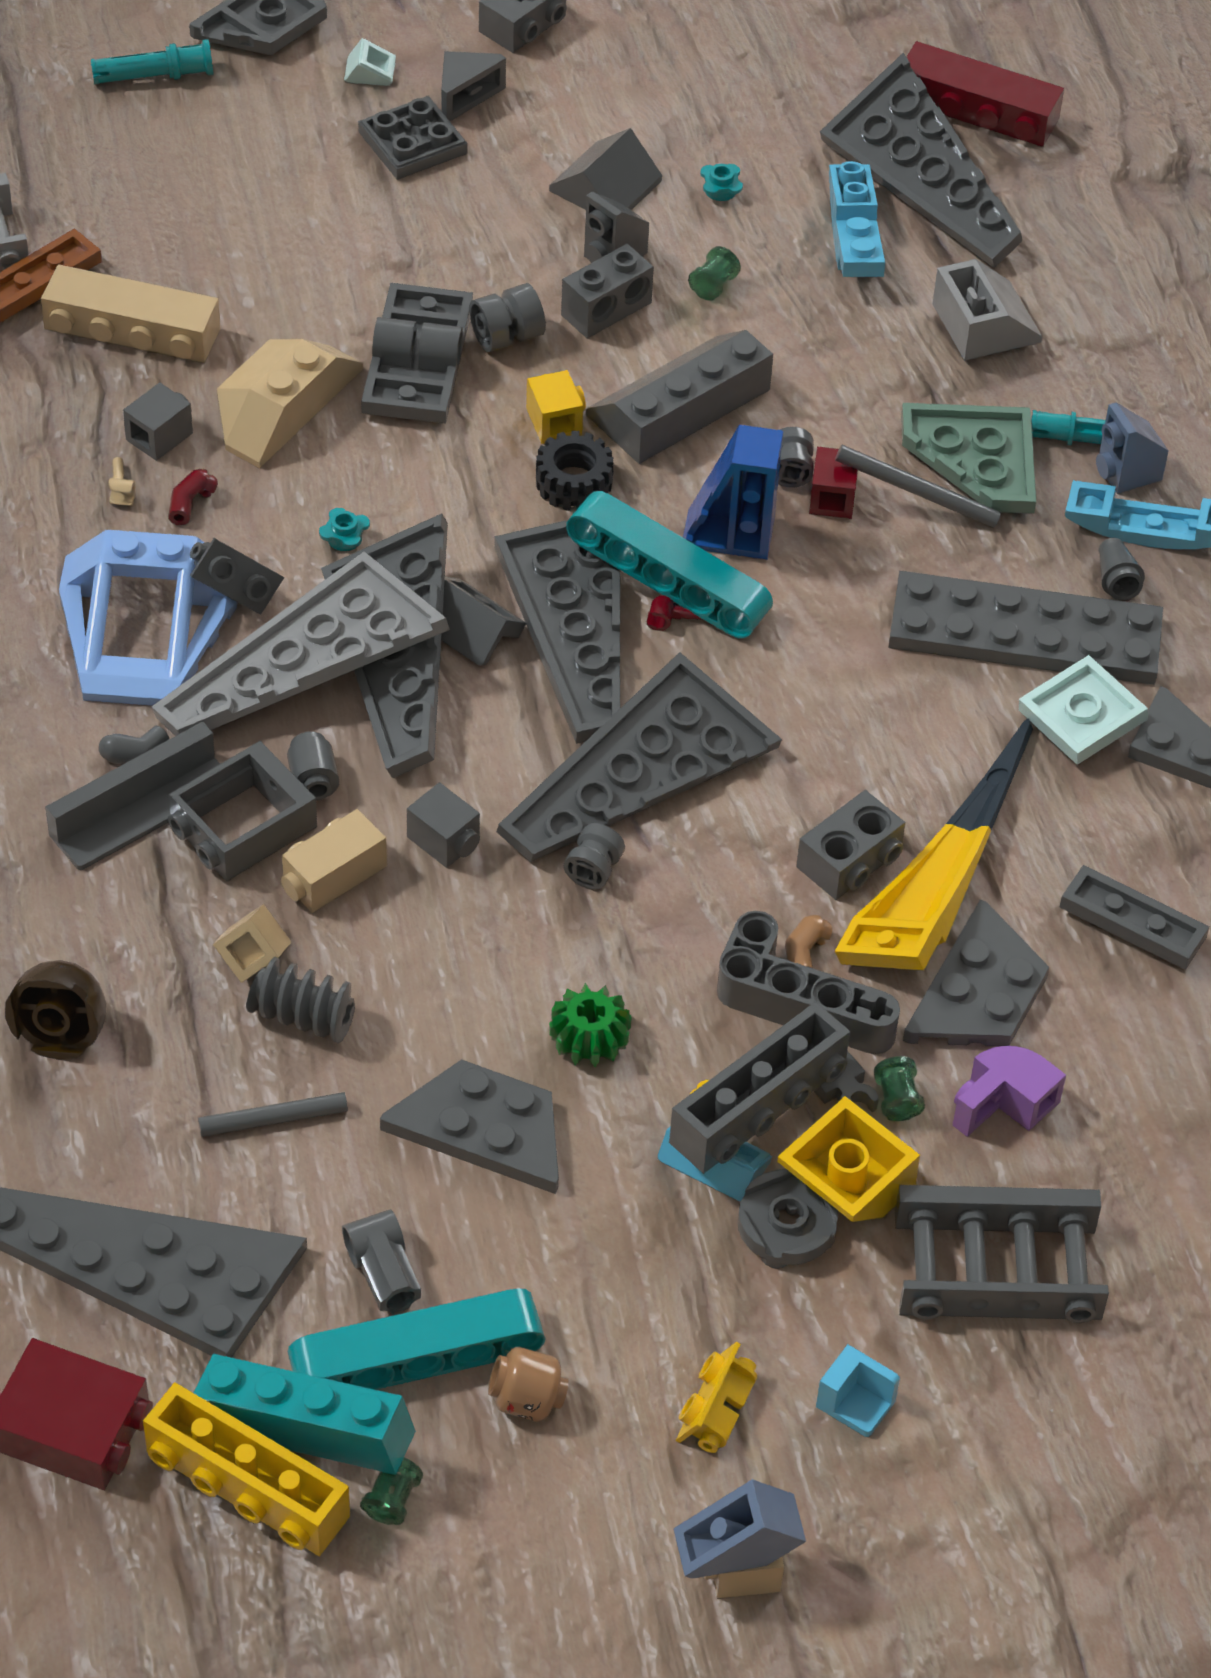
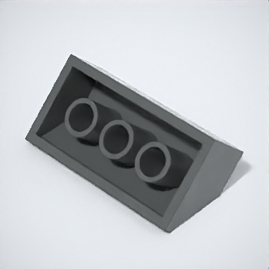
M747 330L719 335L586 408L585 415L640 464L768 392L771 386L773 353Z

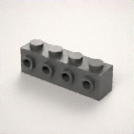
M814 1002L672 1108L669 1143L703 1174L717 1163L724 1164L736 1155L742 1144L754 1135L757 1137L764 1135L779 1116L790 1108L793 1110L798 1109L808 1100L812 1091L824 1082L831 1083L841 1076L847 1066L846 1058L850 1031L817 1002Z

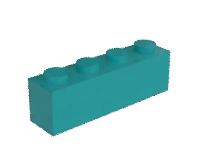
M218 1354L212 1355L193 1392L290 1451L393 1475L397 1474L416 1432L401 1395Z

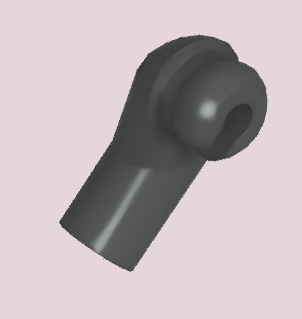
M156 725L140 738L123 734L107 735L100 740L98 750L104 759L111 763L123 765L170 738L163 728Z

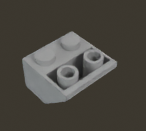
M977 259L937 268L932 304L964 361L1042 342L1041 333L1008 279Z

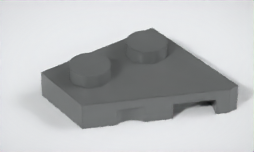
M1160 686L1148 710L1147 721L1141 724L1130 745L1128 758L1211 788V728L1167 688Z

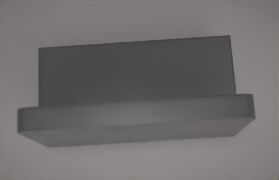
M445 576L443 616L446 617L450 630L442 633L441 640L477 665L485 666L502 636L519 638L527 623L461 579Z

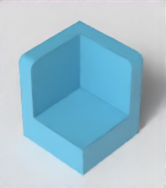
M847 1344L820 1380L816 1407L864 1437H869L896 1402L900 1376Z

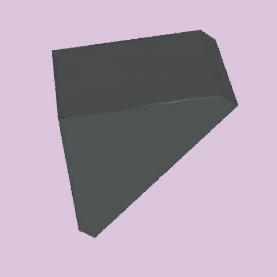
M444 51L441 111L449 121L454 120L506 88V57L502 54Z

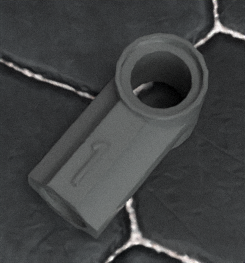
M391 1209L342 1225V1235L350 1260L355 1268L361 1267L380 1312L389 1311L394 1314L404 1311L421 1298V1287L405 1254L403 1234L399 1222Z

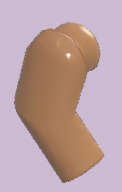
M819 915L804 917L785 941L787 960L813 968L810 949L814 944L824 945L825 939L830 940L832 936L831 924L827 920H822Z

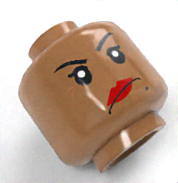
M515 1347L511 1349L506 1357L502 1355L497 1357L490 1376L488 1395L495 1397L496 1407L501 1412L540 1422L550 1414L552 1408H562L567 1395L569 1380L561 1377V1366L557 1358L522 1347Z

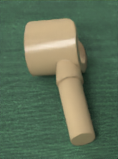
M116 457L112 461L113 477L109 479V488L111 490L110 504L133 506L136 482L124 479L123 459Z

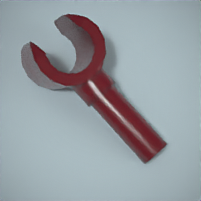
M660 595L651 603L646 624L653 630L663 631L670 627L672 619H704L682 606H675L671 598Z

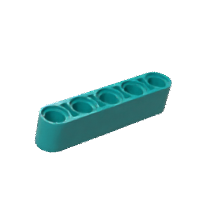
M603 491L592 492L566 522L567 533L577 545L661 595L671 598L673 602L690 610L695 615L733 637H749L773 606L771 593L761 583Z
M517 1288L309 1334L295 1340L288 1347L287 1352L292 1371L377 1390L495 1363L499 1355L506 1357L511 1349L515 1347L537 1351L544 1345L546 1338L531 1292L527 1289Z

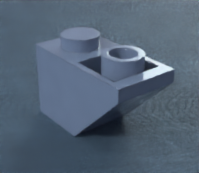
M1117 402L1109 404L1106 421L1102 426L1100 452L1096 457V466L1100 476L1103 479H1107L1111 486H1116L1117 494L1162 481L1169 452L1149 421Z

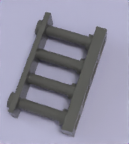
M899 1185L895 1207V1229H911L914 1231L916 1280H904L899 1315L915 1316L920 1319H934L939 1316L1067 1319L1074 1323L1102 1320L1109 1289L1108 1285L1088 1284L1084 1233L1095 1234L1102 1207L1100 1190ZM934 1230H961L964 1232L967 1281H936ZM984 1231H1008L1014 1233L1017 1283L987 1282ZM1034 1232L1064 1234L1068 1284L1038 1283Z

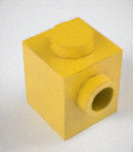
M568 370L527 378L526 409L541 444H544L545 440L549 437L556 440L557 434L564 432L566 436H571V431H579V436H582L583 411L586 409L585 396L582 387L574 385Z

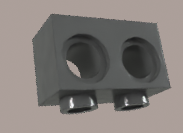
M628 244L623 245L562 279L561 316L587 339L652 303L654 266Z
M865 789L799 839L796 867L832 898L837 900L850 889L855 891L862 887L871 873L883 864L885 866L892 864L900 856L904 847L902 842L906 822Z

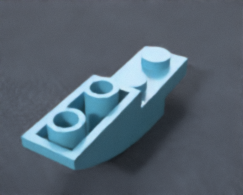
M848 161L842 164L829 165L831 218L837 268L842 270L843 277H884L885 259L877 224L878 204L870 164Z

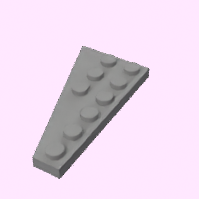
M362 552L154 704L152 709L156 718L175 736L201 722H204L212 730L450 629L446 617L366 552Z

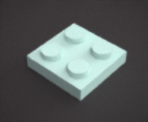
M1089 655L1019 698V711L1027 719L1029 718L1043 734L1077 765L1147 721L1148 708Z

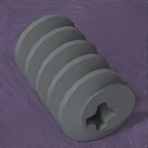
M273 957L267 967H263L253 980L246 1002L247 1011L254 1013L259 1010L261 1016L267 1019H272L277 1015L278 1021L288 1026L295 1021L297 1029L306 1032L313 1027L314 1034L324 1038L331 1033L334 1042L340 1043L343 1041L349 1031L355 1012L354 998H351V983L345 981L338 992H334V977L327 975L320 986L315 985V970L309 969L302 980L297 979V964L291 963L285 973L282 974L280 973V959Z

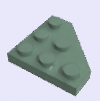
M925 403L902 404V446L978 503L1000 512L1034 514L1036 489L1030 408Z

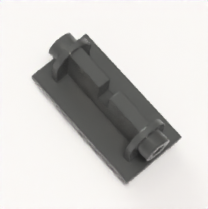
M213 538L211 543L205 542L202 544L197 542L190 551V558L194 559L195 568L190 574L192 578L260 615L285 578L216 538Z

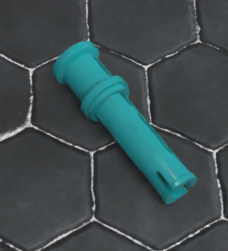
M209 39L202 40L201 44L177 47L175 43H172L169 46H165V51L101 59L93 58L91 59L94 85L169 75L174 80L180 79L181 75L206 72L208 76L214 75Z

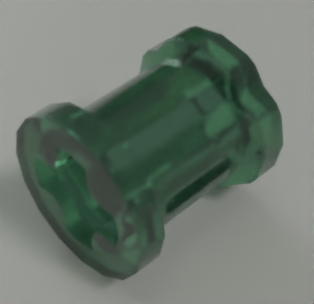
M721 246L713 247L706 255V262L702 267H697L689 274L688 282L690 288L704 300H715L723 292V285L728 280L735 279L740 273V261L731 250Z
M905 1056L890 1057L879 1062L874 1067V1079L877 1084L881 1085L884 1097L881 1103V1111L888 1120L906 1121L920 1115L924 1111L926 1104L924 1097L917 1092L914 1079L917 1075V1066L913 1059Z
M405 1457L398 1469L401 1475L379 1471L371 1492L365 1493L360 1501L361 1509L370 1518L386 1525H401L407 1516L405 1505L414 1487H418L423 1479L421 1468ZM391 1486L395 1487L393 1494L389 1493Z

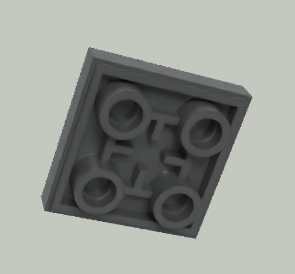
M429 96L416 98L407 104L378 112L374 116L358 121V132L396 180L468 154V143Z

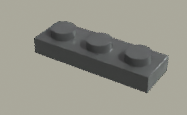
M1085 865L1081 867L1063 893L1059 906L1185 970L1206 940L1210 927Z

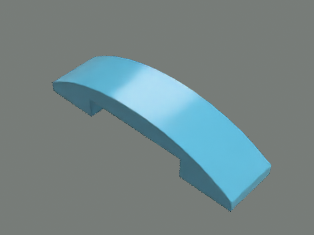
M1074 480L1072 482L1065 517L1090 531L1109 538H1118L1123 542L1154 548H1211V499L1202 498L1201 508L1197 510L1115 498L1116 486Z

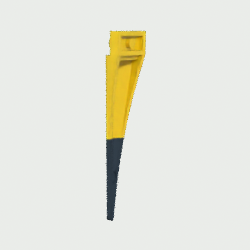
M1029 718L1023 721L988 772L943 828L887 887L852 918L835 949L841 965L924 970L937 945L946 942L1032 734L1033 727Z

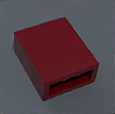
M31 1338L0 1395V1453L105 1491L113 1474L120 1475L124 1470L131 1450L129 1443L136 1430H144L143 1420L153 1409V1402L149 1401L146 1378Z

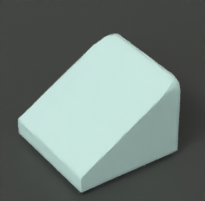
M362 38L347 58L344 81L354 84L390 86L393 81L396 56Z

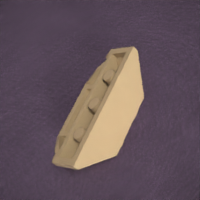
M269 339L217 388L225 450L261 468L363 370V363L330 345L304 339Z

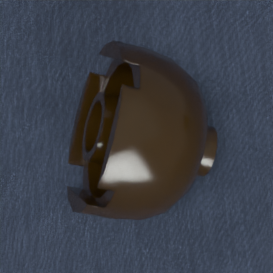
M63 960L43 962L27 970L19 978L5 1002V1019L11 1033L17 1040L22 1035L27 1041L34 1044L31 1051L40 1056L56 1060L72 1059L82 1055L87 1047L94 1044L106 1018V1000L100 983L88 970L76 963Z

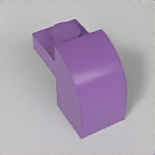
M999 1046L983 1051L974 1058L971 1079L959 1089L954 1098L956 1109L953 1126L968 1137L1000 1108L1030 1131L1060 1103L1066 1074L1041 1055L1026 1048Z

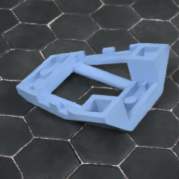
M105 530L65 557L59 585V596L64 610L83 701L153 706L195 675L198 670L199 660L208 647L212 648L219 637L220 627L226 618H231L238 603L190 576L195 568L194 559L190 558V551L197 542L205 543L201 539L188 535ZM112 575L177 580L167 660L102 655ZM82 597H91L85 636ZM192 605L208 606L187 648Z

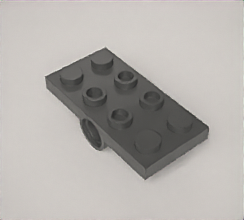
M390 283L383 315L377 318L375 324L372 360L361 400V412L363 414L446 424L470 320L469 305L471 300H473V292Z

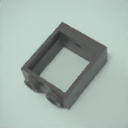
M261 741L169 794L171 815L168 816V822L172 831L180 840L187 839L196 849L202 864L209 870L214 868L226 882L317 827L316 797ZM255 786L280 813L225 845L200 817Z

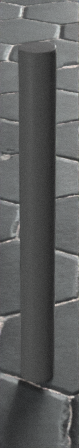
M845 445L840 446L835 457L837 462L994 528L1000 518V511Z

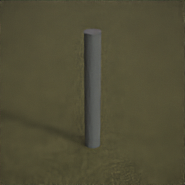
M345 1092L199 1117L198 1123L201 1137L347 1112L348 1106Z

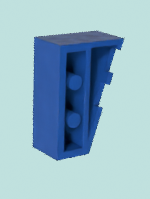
M746 425L738 426L688 509L683 538L705 551L768 560L775 520L783 440L782 430Z

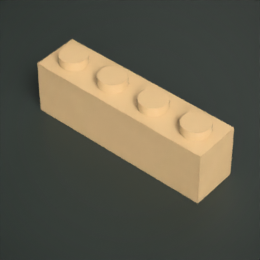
M59 264L41 297L44 329L205 363L220 331L219 298Z

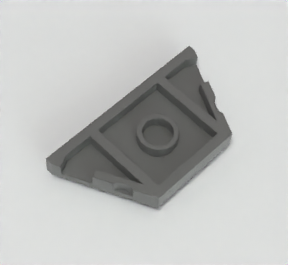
M225 0L189 24L190 36L198 40L209 39V42L273 55L327 19V5L324 0Z
M980 899L906 1026L903 1041L909 1044H918L919 1037L947 1038L948 1045L967 1046L971 1043H981L985 1046H1010L1047 979L1049 966L986 901Z
M461 1059L384 1112L380 1118L381 1131L556 1194L558 1190L559 1176L551 1091Z

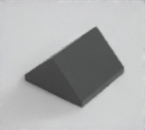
M629 128L595 142L549 185V191L585 210L586 195L592 191L618 201L632 210L662 181V174L633 130Z

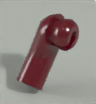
M196 469L177 484L171 493L169 521L175 525H186L189 523L193 499L197 494L204 498L211 497V493L216 491L218 485L216 477L207 474L206 469Z

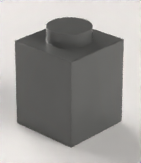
M159 382L123 409L126 440L157 461L193 434L191 403L181 393L174 392Z
M439 782L407 808V838L448 868L460 857L469 856L477 847L480 841V813Z

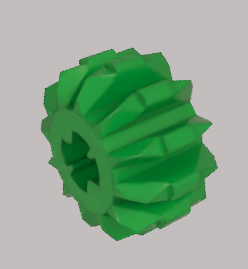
M585 983L579 994L567 989L563 995V1001H555L551 1010L552 1021L549 1022V1035L551 1040L556 1041V1049L559 1055L572 1053L571 1059L574 1065L583 1058L590 1059L594 1067L599 1063L600 1057L614 1062L615 1057L618 1055V1049H626V1045L629 1043V1029H631L632 1022L630 1010L624 1009L625 1003L622 995L609 997L606 985L598 992H594Z

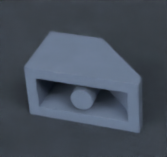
M753 1479L673 1528L684 1575L691 1579L767 1566L806 1542L794 1494Z

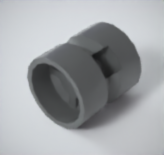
M529 283L503 290L501 297L494 293L471 300L469 314L473 331L482 349L486 352L510 346L514 338L522 342L544 335L546 321L543 307L536 291Z

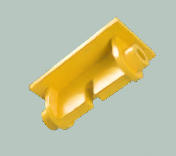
M737 1341L721 1354L716 1351L713 1352L704 1363L699 1373V1378L704 1382L698 1394L694 1393L690 1396L679 1414V1420L684 1423L675 1440L676 1442L681 1443L690 1435H693L699 1439V1447L706 1452L716 1453L718 1448L726 1446L739 1414L723 1404L726 1401L735 1408L741 1409L757 1380L756 1364L745 1357L735 1358L741 1345Z

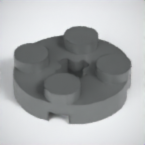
M779 1169L764 1173L750 1182L740 1202L737 1225L740 1236L747 1247L760 1256L765 1265L779 1269L787 1265H799L810 1262L831 1248L835 1242L839 1211L787 1169ZM786 1210L789 1215L798 1213L800 1217L796 1219L795 1224H784L779 1221V1211Z

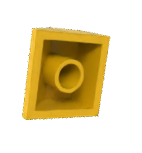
M844 1096L778 1156L777 1162L850 1221L856 1222L883 1218L896 1206L899 1185H916L920 1154Z

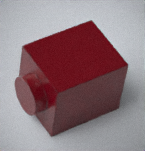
M817 446L809 514L852 519L858 470L835 461L839 449Z

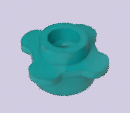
M716 164L714 166L705 165L701 168L700 175L705 178L703 191L709 198L716 201H727L743 190V183L738 179L740 168L737 165Z
M334 508L329 512L327 524L319 528V536L324 541H328L329 545L336 550L350 551L361 544L362 532L370 527V520L365 515L356 516L354 513L343 508Z

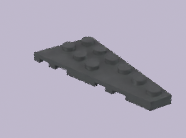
M904 53L820 131L821 139L824 143L849 161L870 164L874 180L993 268L1023 241L1021 231L1000 199L994 195L986 183L985 176L969 157L964 144L941 109L935 105L929 96L926 86L916 76Z
M442 513L322 567L324 579L330 577L362 552H366L443 615L448 523ZM442 633L354 670L386 770L392 779L429 763L435 758Z
M568 520L494 536V549L523 618L527 623L530 635L574 740L578 744L588 740L620 709V570L577 545L567 533L566 522Z
M679 652L498 824L496 832L526 859L532 862L578 841L579 835L588 824L598 823L605 826L615 824L779 748L782 739Z
M0 1187L1 1251L211 1356L218 1354L233 1357L307 1249L306 1237Z

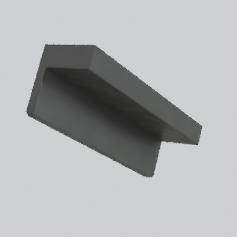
M201 722L45 806L49 836L78 870H84L169 823L168 816L171 815L169 794L220 764L215 758L213 732L204 722Z

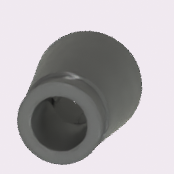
M1109 538L1103 541L1098 550L1103 590L1116 600L1134 598L1143 588L1145 580L1144 570L1122 540Z

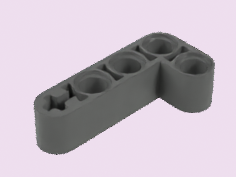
M750 911L740 916L720 957L717 995L724 1005L774 1023L785 1025L811 1004L817 1002L850 1031L848 1047L871 1054L885 1053L895 1044L900 1014L899 1003L892 995L776 957L779 929L777 921L770 914L763 911Z

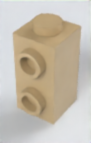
M358 809L343 818L334 819L325 829L306 841L295 843L282 855L283 876L281 877V883L285 892L292 900H300L311 913L317 911L387 867L386 837Z

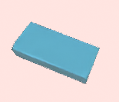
M670 1127L666 1130L658 1153V1159L662 1163L738 1201L743 1199L745 1190L750 1182L764 1173L773 1157L770 1153L745 1142L731 1160L724 1164L717 1163L703 1174L669 1143Z

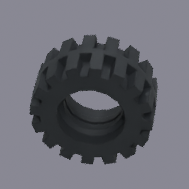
M571 431V436H566L564 432L557 434L556 440L549 437L545 440V446L541 445L538 449V455L536 456L537 490H540V496L544 500L549 498L550 505L556 507L558 504H562L563 510L570 511L571 506H576L578 509L592 492H611L613 484L612 451L610 447H605V441L601 438L594 441L593 434L587 432L584 436H579V431ZM570 467L583 468L588 472L584 474L573 475L567 474L561 470Z

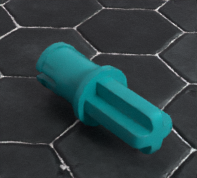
M1033 410L1031 418L1032 438L1057 439L1067 441V445H1072V441L1101 444L1102 426L1106 420L1077 417L1076 412L1071 411V415Z

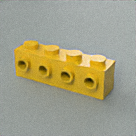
M176 1382L172 1384L143 1420L146 1450L155 1464L167 1471L176 1469L189 1477L194 1486L205 1495L210 1497L218 1495L232 1503L237 1512L252 1523H259L261 1521L275 1529L282 1540L295 1549L303 1550L306 1548L320 1557L350 1518L348 1485Z

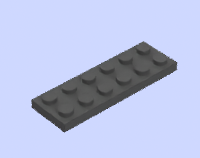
M899 570L888 648L1058 672L1064 671L1089 655L1116 680L1155 685L1158 674L1163 607Z

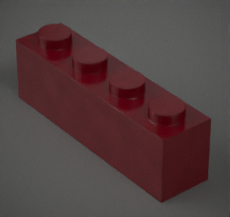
M918 41L915 42L907 55L912 70L922 80L929 96L945 116L1044 147L1060 118L1064 94L1063 87Z

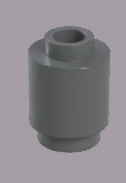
M304 732L294 737L287 752L290 772L316 797V800H322L332 795L339 786V776L332 745L322 734L317 732Z

